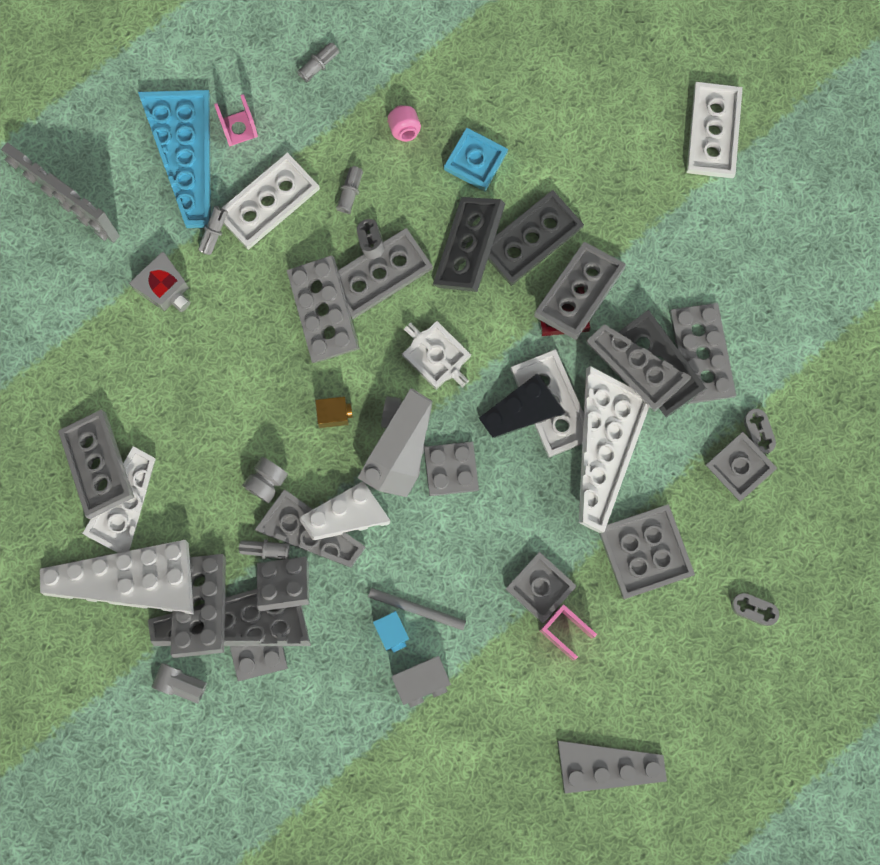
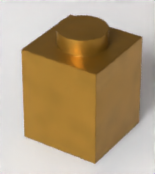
M345 397L315 400L319 428L349 425L348 418H353L351 403L346 404Z

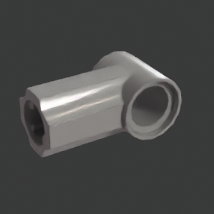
M161 663L151 687L163 693L175 694L199 704L207 683L182 673L183 671L180 669H175Z

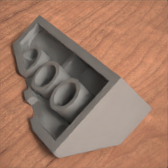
M412 388L409 390L369 456L358 479L381 492L403 497L409 495L420 475V463L425 447L424 441L429 425L432 400Z

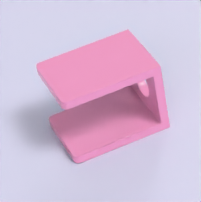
M244 94L240 95L245 111L223 118L218 103L214 104L229 147L258 137ZM235 122H242L245 124L246 129L242 134H235L232 131V125Z
M563 604L539 631L573 661L578 656L548 630L555 619L563 613L591 639L595 638L597 634Z

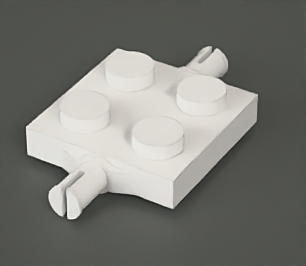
M438 321L422 332L412 323L405 327L404 330L414 340L411 346L402 353V356L436 390L451 378L462 388L469 382L460 372V369L471 357V354Z

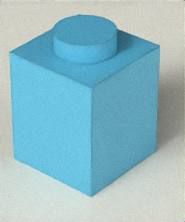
M396 611L373 622L386 651L391 649L395 653L407 647L405 642L409 638Z

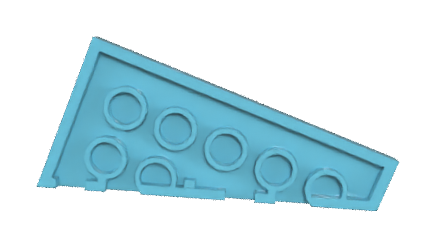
M209 90L138 92L186 228H204V225L208 224L211 216Z

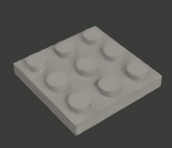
M669 504L609 524L603 533H599L623 600L695 575Z

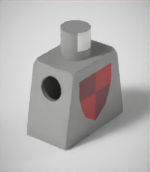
M164 252L160 253L129 283L135 292L163 311L173 305L178 311L183 312L191 303L183 295L189 287Z

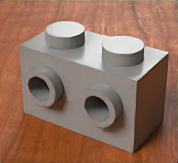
M439 656L391 676L402 704H409L410 708L423 703V697L432 693L435 698L448 692L446 687L451 685Z

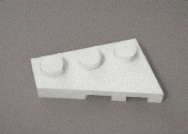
M361 482L302 515L300 522L312 540L342 535L343 532L361 531L377 525H389L390 519L366 484Z

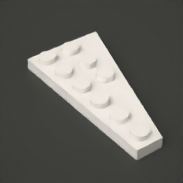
M590 366L586 368L579 523L598 533H603L649 406L629 386Z
M186 540L41 568L40 593L44 596L86 599L91 602L101 601L108 602L109 604L146 609L148 607L157 608L163 611H180L194 615L189 543Z

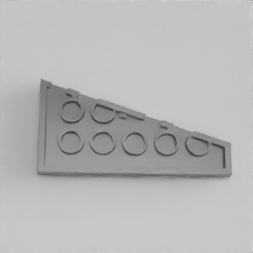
M8 142L2 147L1 150L6 155L4 160L16 170L20 167L24 171L22 175L33 184L36 181L41 184L40 189L48 197L57 199L59 201L58 204L67 212L72 211L84 226L87 227L89 225L93 228L94 233L100 239L106 241L108 238L114 243L120 237L101 209H96L85 198L80 200V196L72 188L51 173L47 174L37 163L33 164L26 155Z
M257 589L226 597L224 646H311L302 606L259 611L257 607ZM204 604L195 606L193 609L200 610ZM172 613L149 619L150 640L153 646H171ZM204 624L195 625L192 629V634H200L204 629Z

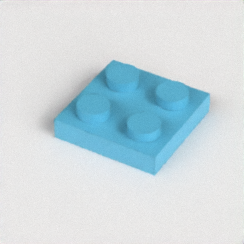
M466 128L444 165V170L486 191L506 157L508 149Z

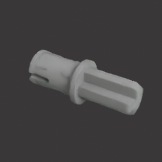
M329 43L318 54H313L311 59L297 71L298 75L307 83L321 69L324 70L325 65L339 53L336 45Z
M357 166L349 168L345 184L341 186L342 193L336 207L337 211L351 214L355 196L359 195L358 187L363 174L361 168Z
M217 206L213 207L207 225H204L205 232L198 247L200 252L208 255L212 254L218 236L222 235L221 229L228 215L227 210L223 208L219 210Z
M265 539L264 542L242 540L239 544L240 554L262 556V559H266V557L289 558V543H273Z

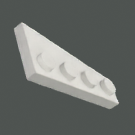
M134 446L132 447L123 465L135 498L92 518L82 534L117 553L130 551L156 459Z

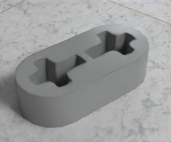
M373 219L360 222L357 226V235L363 254L368 259H376L384 252V244L379 227Z
M760 409L750 410L744 417V425L748 437L766 455L772 452L776 446L771 425L764 411ZM753 414H755L756 418L760 417L762 420L758 423L760 430H758L755 423L751 424L750 422ZM760 433L764 441L768 440L770 442L766 446L767 450L763 446L759 447L758 442L761 441Z
M746 593L738 594L731 601V608L735 614L760 625H773L779 619V610L775 605ZM744 598L747 599L746 604L752 606L753 610L744 609L743 612L740 611L737 601H742ZM769 608L773 618H769L766 621L763 620L764 615L758 613V609L764 611Z

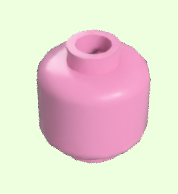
M397 106L388 115L387 122L395 139L404 142L411 141L420 132L421 124L418 115L411 106Z

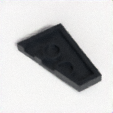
M535 374L480 416L479 419L492 438H496L524 427L565 415L567 412L540 375Z

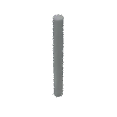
M371 588L368 595L369 598L460 630L464 629L466 623L465 620Z

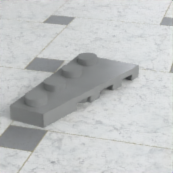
M605 324L587 340V344L654 412L691 379V376L682 373L670 363L659 359L651 354L650 351L639 347L631 342L630 339Z
M285 489L255 529L257 532L352 568L366 548L346 532H343L342 535L312 540L300 522V517L313 509Z
M558 741L564 793L667 781L663 755Z

